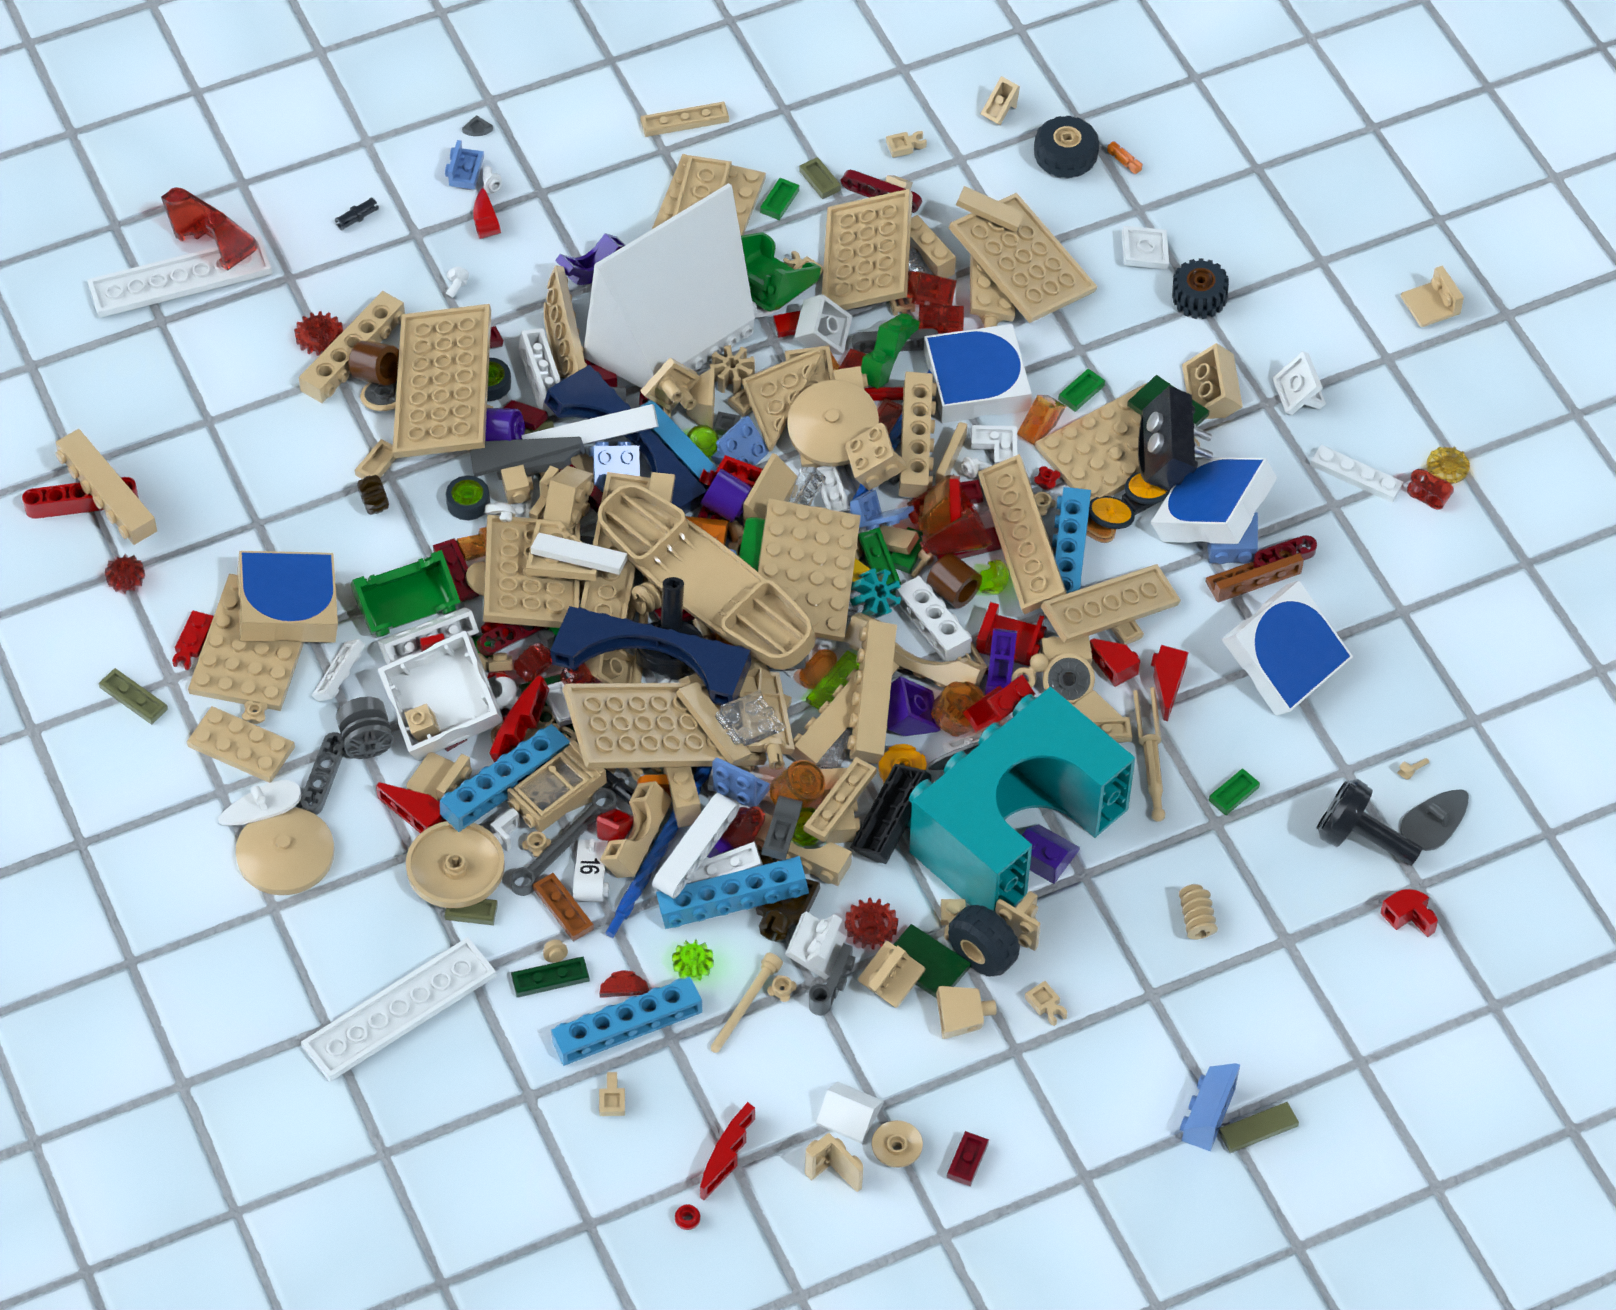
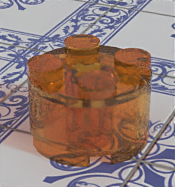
M952 682L935 699L931 711L932 718L943 731L957 737L966 734L973 727L963 714V711L981 699L984 694L978 686L971 682Z

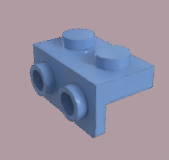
M457 140L455 148L452 147L450 151L451 162L446 165L445 176L449 179V186L475 190L484 159V151L462 148V140Z

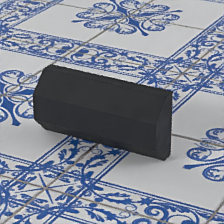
M894 764L850 848L875 862L887 864L911 818L912 804L909 802L910 794L923 780L929 779L931 781V774L926 770Z

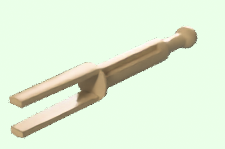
M1150 687L1155 734L1143 736L1137 690L1133 691L1138 740L1139 744L1144 748L1148 792L1153 802L1151 816L1152 819L1159 822L1165 818V811L1162 809L1161 801L1163 785L1158 751L1161 733L1156 690L1154 687Z

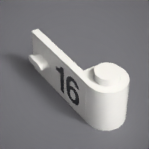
M595 839L578 840L573 883V898L575 901L603 902L604 897L609 896V883L604 882L605 865L600 861L608 841Z

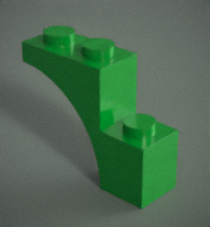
M902 313L879 326L875 349L863 356L861 373L867 375L868 385L878 389L889 382L890 374L899 352L909 337L919 329L920 321L913 319L909 314Z

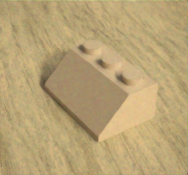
M1215 343L1182 364L1186 392L1192 395L1193 400L1209 410V416L1206 419L1226 418L1243 407L1235 359L1232 352Z
M774 453L770 456L743 504L744 527L747 518L758 517L765 519L769 498L791 502L792 499H796L800 490V487L797 486L798 476Z

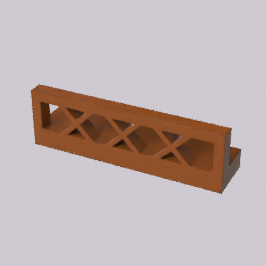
M1281 551L1279 555L1284 557V559L1258 568H1254L1253 562L1206 577L1205 582L1219 603L1301 574L1304 560L1300 553L1292 556L1288 551Z

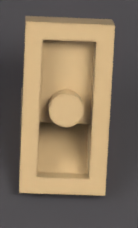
M1001 76L980 114L1001 125L1010 107L1015 109L1017 107L1020 86Z

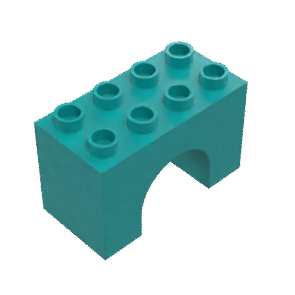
M1051 686L1037 698L1032 694L1022 698L1013 710V718L1003 726L998 722L988 726L979 738L978 747L969 754H966L964 751L954 754L945 765L944 775L934 783L929 779L923 780L910 794L909 802L912 804V812L907 825L910 829L909 853L957 895L965 899V902L969 905H983L995 912L996 902L999 899L1015 907L1027 894L1032 844L1005 821L1010 815L1029 808L1056 810L1069 816L1096 838L1128 811L1135 757Z

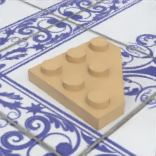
M537 519L531 546L538 533L583 542L575 535L569 534L566 531V527L560 521ZM530 547L526 564V575L596 581L597 569L531 554Z

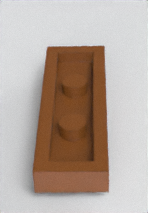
M554 873L533 884L535 893L573 942L594 930V924Z

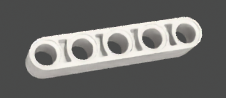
M716 793L657 872L652 886L675 899L734 820L740 805L724 795Z

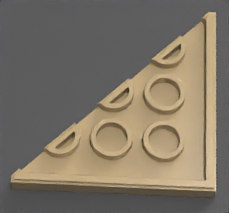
M821 346L741 379L769 452L774 449L787 424L792 403L805 390L824 354Z

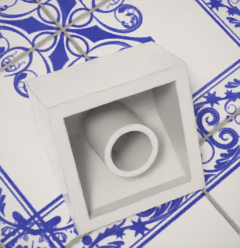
M823 294L804 299L794 338L807 348L829 346L830 353L843 355L852 315Z

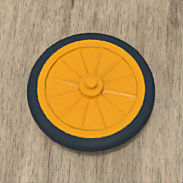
M1140 472L1131 475L1125 483L1127 496L1133 501L1142 504L1162 502L1170 493V490L1166 491L1146 483Z
M1103 496L1093 498L1090 501L1088 515L1094 522L1103 527L1123 529L1129 527L1134 522L1135 514L1133 509L1121 499Z

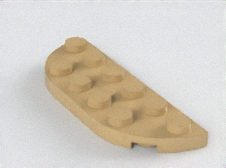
M555 265L547 285L549 290L547 302H544V324L549 348L559 377L566 379L585 368L587 364L584 361L583 346L580 343V332L575 320L576 313L573 311L568 278L565 275L564 267Z

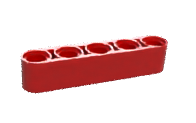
M121 477L139 499L135 480L130 477ZM80 482L32 488L25 491L22 495L26 515L32 519L104 510L96 506L93 496L90 493L86 494Z

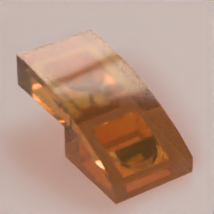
M487 527L480 528L477 535L457 538L456 542L465 561L486 555Z

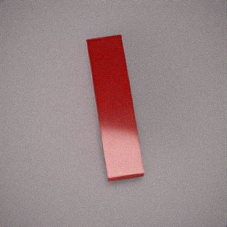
M537 676L506 716L489 752L494 763L500 756L508 754L512 748H516L520 742L524 741L528 728L537 729L550 690L543 676Z
M749 1102L731 1120L710 1156L700 1184V1198L703 1201L738 1166L737 1152L747 1143L746 1129L755 1120V1107Z

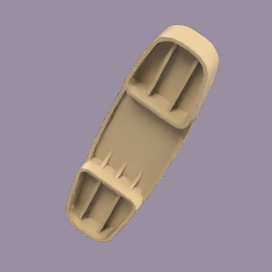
M638 484L620 486L602 502L598 510V519L604 534L620 552L627 553V559L661 591L663 581L666 578L677 577L682 579L684 582L683 609L734 646H742L751 650L753 658L774 669L785 670L792 668L811 652L816 637L811 621L802 609L775 582L766 580L721 542L689 521L682 509Z

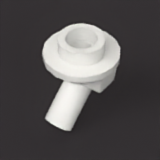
M490 166L484 167V190L488 194H493L501 187V176L497 173L492 174Z
M454 267L447 272V278L453 282L446 292L448 296L453 298L460 287L466 285L469 278V272L466 269Z
M965 457L961 465L964 475L970 479H974L977 476L978 470L992 466L979 461L978 458L972 459L970 457Z

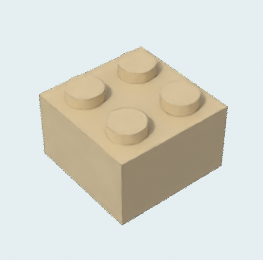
M566 466L555 475L549 483L543 520L560 521L566 527V530H569L575 524H578L584 516L586 517L590 509L588 498L594 487L592 482L593 473Z

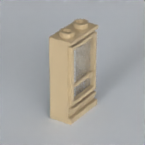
M575 740L571 741L568 747L512 789L509 788L507 790V803L509 807H513L523 816L525 823L530 828L534 827L538 832L544 831L607 783L606 770L604 768L585 767L579 744Z

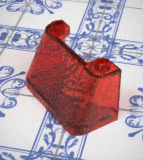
M174 187L161 196L175 237L180 241H184V236L193 235L196 240L205 234L210 236L217 244L221 256L219 262L224 269L230 270L257 250V242L253 235L227 215L187 190Z
M950 477L907 503V506L914 507V511L908 514L909 519L913 525L918 523L923 532V536H921L923 541L920 542V545L926 554L931 553L933 556L980 550L993 544L977 509L961 485V517L951 523Z

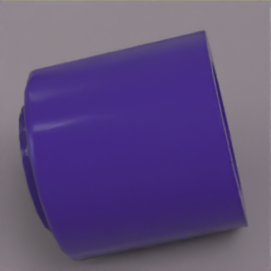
M487 408L485 441L522 439L521 435L525 433V424L521 411L510 408Z
M720 469L700 504L726 520L733 522L736 517L739 519L742 514L743 504L753 487L725 470Z

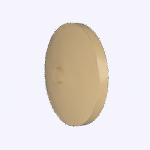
M842 380L822 381L806 388L792 403L787 420L790 440L799 454L815 464L830 467L850 464L845 447L846 443L879 424L878 410L870 395L861 387Z
M294 807L286 813L248 823L238 837L236 859L242 876L256 889L273 895H292L312 888L326 876L334 860L335 848L331 831L326 823L314 813Z
M448 821L435 824L415 838L409 847L406 857L407 877L413 890L425 901L444 908H464L483 901L499 886L505 870L504 853L500 842L489 830L476 823L470 824L460 832Z

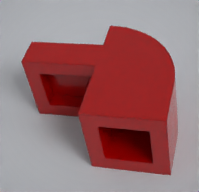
M1400 890L1383 900L1380 913L1396 930L1412 921L1429 937L1435 933L1438 923L1436 914L1431 909H1427L1429 897L1418 890Z

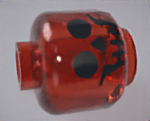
M586 663L581 664L575 670L563 667L560 674V680L564 685L595 683V677L591 674Z

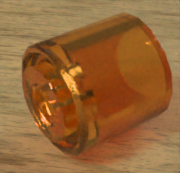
M807 760L795 761L771 782L770 798L775 806L779 795L803 801L802 812L823 794L826 785L824 775L812 762Z

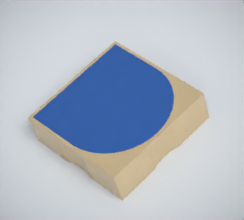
M239 551L237 575L238 595L241 600L239 612L240 641L295 640L300 642H336L338 618L333 553Z

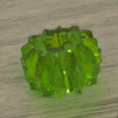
M697 939L692 944L685 940L684 946L677 945L676 952L672 955L673 970L678 972L680 978L688 976L693 979L696 977L701 981L702 975L709 976L710 969L714 966L712 950L707 949L706 942L698 945Z

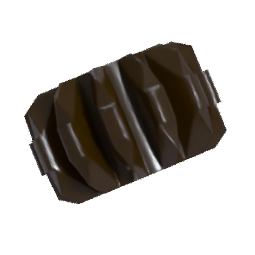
M369 475L358 481V491L368 514H379L389 508L388 498L379 476Z

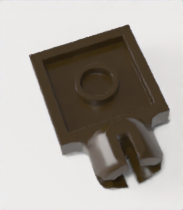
M806 879L808 894L757 906L756 913L762 916L759 924L760 934L771 941L776 932L778 934L774 940L775 942H781L785 939L790 928L798 924L801 915L806 911L809 913L821 888L820 883Z

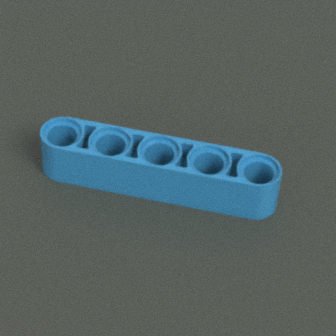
M650 400L639 406L654 405L659 427L650 430L658 435L661 442L675 454V457L689 469L690 473L698 481L703 469L709 473L711 470L714 472L717 470L716 466L654 401Z

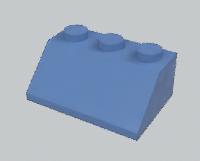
M1232 1063L1210 1066L1206 1075L1201 1074L1197 1084V1089H1200L1198 1096H1192L1188 1107L1191 1113L1189 1117L1184 1116L1180 1126V1130L1183 1131V1142L1211 1152L1236 1089L1240 1064Z

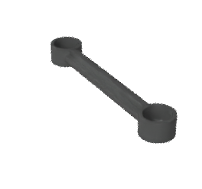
M607 788L597 790L592 796V805L527 868H517L512 872L510 876L512 891L519 896L531 894L534 891L533 884L535 880L597 820V817L617 808L615 793ZM602 798H608L613 801L611 805L606 807L596 804ZM521 877L531 880V883L527 886H518L514 882Z

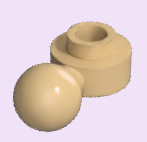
M1041 653L1033 655L1030 659V666L1018 668L1012 675V681L1025 674L1028 676V683L1032 688L1036 683V673L1043 672L1048 667V658Z

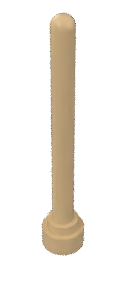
M766 953L761 961L762 970L712 1043V1052L717 1053L721 1050L768 977L780 970L783 961L777 955Z

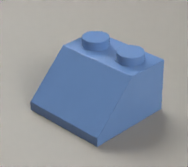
M1257 512L1254 513L1250 525L1238 544L1207 542L1209 563L1246 564L1254 561V556L1258 550Z

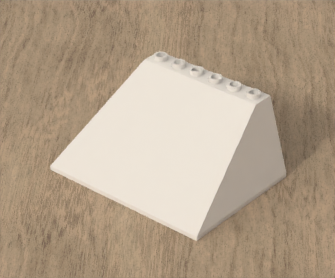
M728 183L595 264L583 356L586 360L643 388L670 357L691 370H697L704 363L712 359V354L716 351L720 354L724 351V346L731 345L732 348L737 342L751 336L754 330L755 315L732 185Z

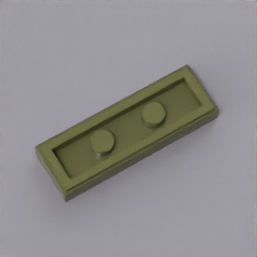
M116 668L99 682V687L151 725L168 710L167 704Z
M1285 1102L1219 1128V1134L1229 1152L1233 1153L1298 1127L1299 1121L1289 1103Z

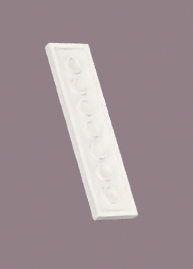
M258 236L87 279L98 317L101 318L271 275L272 268L261 237Z
M467 937L301 1041L302 1047L329 1082H331L497 976L496 971Z

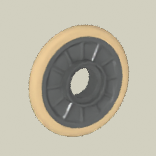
M397 380L391 385L369 382L361 391L360 398L362 403L367 408L375 411L395 409ZM385 392H389V393H390V394H388V395H380V394L385 393Z
M1063 653L1050 660L1048 667L1043 673L1045 690L1051 686L1072 705L1090 693L1095 683L1092 666L1084 657L1075 653ZM1067 672L1075 675V682L1071 686L1065 685L1062 681L1063 675Z

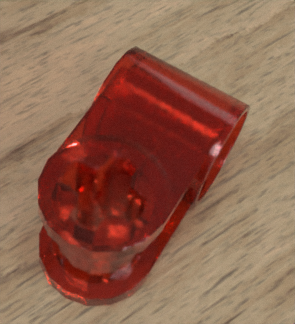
M1416 469L1412 472L1411 482L1407 487L1409 496L1436 510L1442 509L1454 492L1453 486L1448 481L1440 479L1424 469Z
M758 806L750 808L739 807L736 817L723 833L722 839L734 849L754 842L765 821V813L762 808Z

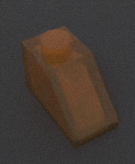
M1037 395L1017 435L1035 446L1036 441L1044 438L1056 426L1066 406L1049 395Z

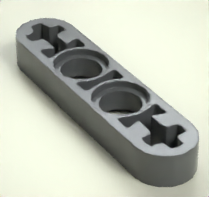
M918 329L909 337L911 341H907L901 351L924 350V336L939 334L938 331L935 329ZM878 331L854 334L852 336L853 350L857 353H870L874 351Z
M338 732L329 733L323 739L301 797L302 809L310 811L315 815H318L323 810L345 752L341 738L342 734ZM335 742H338V744L334 746L333 753H331V745H333ZM325 760H331L334 763L329 768H324L320 765ZM316 780H324L326 782L325 786L321 788L314 787L313 783ZM313 794L316 795V803H313L312 806H308V804H310L313 800Z

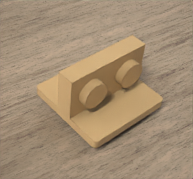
M1029 891L1016 908L999 899L996 902L995 912L1011 926L1021 946L1029 947L1035 951L1039 944L1041 925L1035 918L1038 911V895Z
M886 941L859 976L858 981L893 1007L898 1008L925 972V967L911 958L898 945L896 947L889 941Z

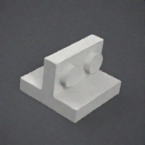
M1302 351L1272 378L1287 414L1293 415L1303 405L1321 409L1326 405L1321 393L1323 387L1309 353Z
M806 911L800 917L785 955L823 979H828L847 937L838 931L842 918L833 914L826 920H819Z

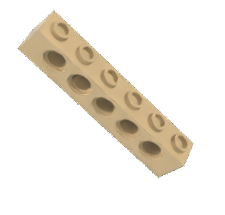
M382 291L299 376L301 392L320 403L331 397L336 388L341 383L346 382L351 374L349 370V356L353 347L360 341L381 343L383 339H387L391 331L401 324V315L405 314L404 302Z
M907 371L905 373L900 457L906 462L907 469L899 473L898 496L926 499L927 490H932L933 476H929V471L933 470L934 457H929V455L934 450V439L930 438V433L934 434L935 420H931V415H935L936 401H932V397L936 396L937 383H932L933 374Z

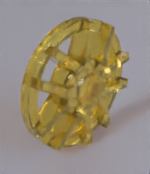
M1438 447L1436 450L1431 451L1426 466L1428 473L1435 480L1446 484H1454L1466 478L1469 473L1470 463L1464 455L1465 452L1457 450L1456 447ZM1443 473V477H1440L1437 474ZM1451 474L1453 479H1447V475Z

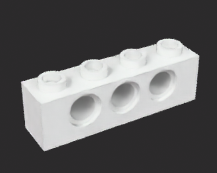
M541 328L521 331L518 350L539 409L547 411L548 415H556L544 403L548 388L561 381L544 330Z
M918 576L900 585L901 587L896 590V597H901L900 604H898L899 607L944 662L955 661L958 657L971 653V634L967 629L961 627L955 614H951L946 609L944 601L941 598H937L933 593L932 587L927 582L925 583Z
M464 607L379 640L378 643L385 662L390 664L408 655L420 653V638L443 633L444 638L447 639L463 631H466L471 636L479 633L472 610Z

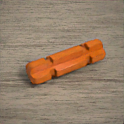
M1112 141L1108 144L1107 152L1112 156L1115 155L1114 158L1129 168L1130 171L1137 174L1142 170L1143 164L1118 143Z

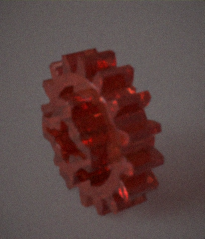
M319 311L318 315H314L311 312L309 318L303 316V323L297 322V328L294 329L296 344H300V349H307L308 354L316 351L317 356L320 355L321 351H325L343 332L342 322H338V317L331 318V313L329 312L324 316L322 311Z
M871 897L868 898V903H864L860 899L858 907L852 904L850 912H846L845 929H847V937H853V944H857L859 941L862 942L863 949L867 944L871 946L872 950L875 949V944H879L882 947L885 940L891 943L893 935H897L898 918H896V911L890 910L889 903H886L884 906L881 905V899H878L876 903L872 902ZM884 919L887 920V927L885 926ZM856 920L858 921L859 928L855 925Z

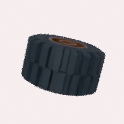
M1199 258V261L1189 260V263L1184 262L1181 264V268L1178 267L1176 274L1173 276V303L1177 305L1179 312L1184 310V315L1187 317L1189 314H1192L1194 319H1197V316L1207 319V315L1211 317L1216 316V312L1220 313L1223 307L1226 306L1229 278L1226 275L1225 269H1221V265L1218 263L1213 264V260L1203 261L1204 258Z

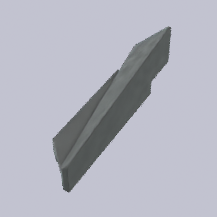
M579 436L485 441V448L470 450L474 476L478 477L497 471L499 480H502L501 469L523 465L526 475L546 472L550 466L564 469L572 464V457L586 453L582 438Z

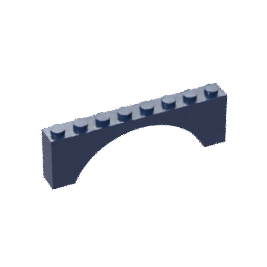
M590 365L548 388L544 401L558 418L577 417L592 419L631 409L629 404L624 402L617 395L615 389L610 387L602 379L600 373L595 371ZM650 429L624 435L635 446H639V451L646 459L651 474L655 472L675 475L672 504L682 509L685 514L701 505L700 503L707 492L704 485L661 442L658 435L654 434Z
M569 606L550 650L552 665L575 670L593 657L614 650L639 648L659 651L679 659L692 668L706 686L711 701L715 705L731 709L735 707L751 666V650L742 646H732L717 640L703 639L697 635H687L672 629L666 630L651 624L633 622L627 618L621 619L606 613H596L585 608Z

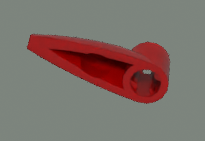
M482 188L476 197L473 209L474 223L479 239L501 233L493 206L486 190Z

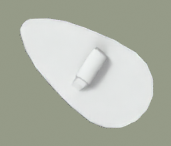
M289 780L274 781L262 787L254 786L251 788V793L237 800L224 810L219 816L218 821L221 825H242L286 813L299 803L302 796L301 789L295 782Z

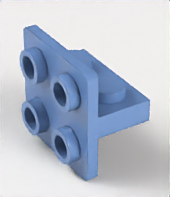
M744 416L716 442L718 448L711 458L715 464H720L724 456L727 455L755 466L769 453V450L750 417Z

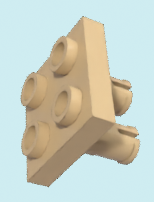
M670 357L640 391L645 397L670 411L679 402L685 409L692 410L696 406L697 401L689 391L701 377L697 372Z

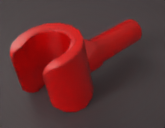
M703 469L699 481L710 487L715 478V472L711 470L709 473Z

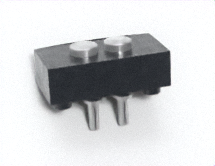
M1170 385L1142 410L1138 437V464L1143 480L1166 491H1169L1175 485H1180L1186 475L1196 471L1198 461L1195 460V454L1207 459L1213 457V452L1197 446V443L1194 441V436L1210 441L1212 434L1196 428V424L1193 423L1195 406L1192 405V395Z

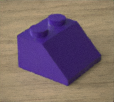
M901 676L891 682L887 719L888 730L902 736L939 732L941 727L933 691Z
M1040 824L1027 828L1022 834L1032 844L1030 871L1055 884L1080 850L1079 846Z

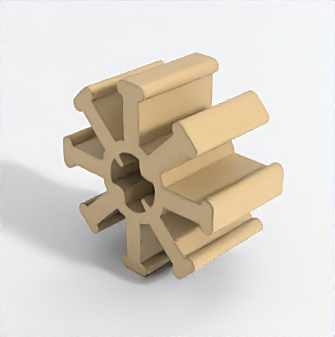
M731 345L724 346V356L718 354L717 351L712 354L710 369H714L715 382L718 381V391L725 393L727 386L732 384L733 394L735 395L741 391V379L755 374V359L753 356L747 358L746 348L740 347L739 352L734 356L732 355Z

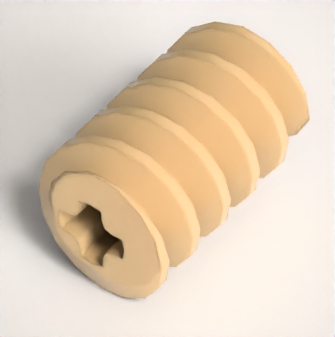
M650 580L633 587L631 590L633 607L642 615L661 608L662 591Z
M1198 884L1188 885L1179 891L1184 923L1188 933L1187 937L1194 940L1206 938L1215 934L1218 930L1215 924L1216 918L1212 916L1214 909L1211 907L1212 900L1209 899L1211 893Z

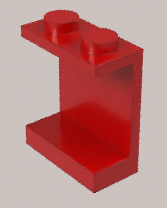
M990 602L977 636L976 649L979 653L990 656L994 628L1017 631L1014 663L1030 666L1031 657L1040 651L1039 640L1045 638L1047 627L1044 626V616H1039L1037 625L998 615L999 604Z
M1022 674L1003 689L1001 686L994 688L963 711V714L975 732L1012 713L1019 701L1026 695L1032 694L1034 696L1036 694Z

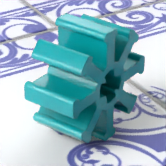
M874 568L860 574L858 577L861 579L852 582L851 590H855L861 593V595L850 599L853 607L864 602L865 605L861 613L868 616L875 614V618H879L891 613L892 609L890 608L900 604L901 597H896L890 594V592L899 589L901 586L898 580L887 585L886 581L891 572L884 569L875 573L876 569Z

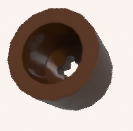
M360 341L353 347L349 356L350 373L355 379L360 381L391 385L395 383L398 376L399 349L393 345Z
M949 553L941 557L933 565L927 577V584L941 598L954 608L959 609L968 604L977 594L982 584V576L955 554Z

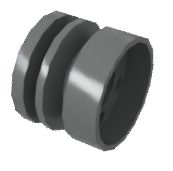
M370 696L355 698L344 703L337 710L336 720L342 734L343 746L346 754L351 758L368 759L386 752L394 742L384 703L380 699Z

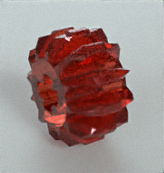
M126 554L122 558L115 555V561H108V567L105 568L107 584L109 587H113L115 592L121 589L125 594L129 589L135 592L136 586H142L143 579H145L143 563L141 560H137L135 555L129 558Z
M539 642L530 645L515 660L513 669L516 671V674L528 682L533 681L537 676L543 675L552 664L550 650Z

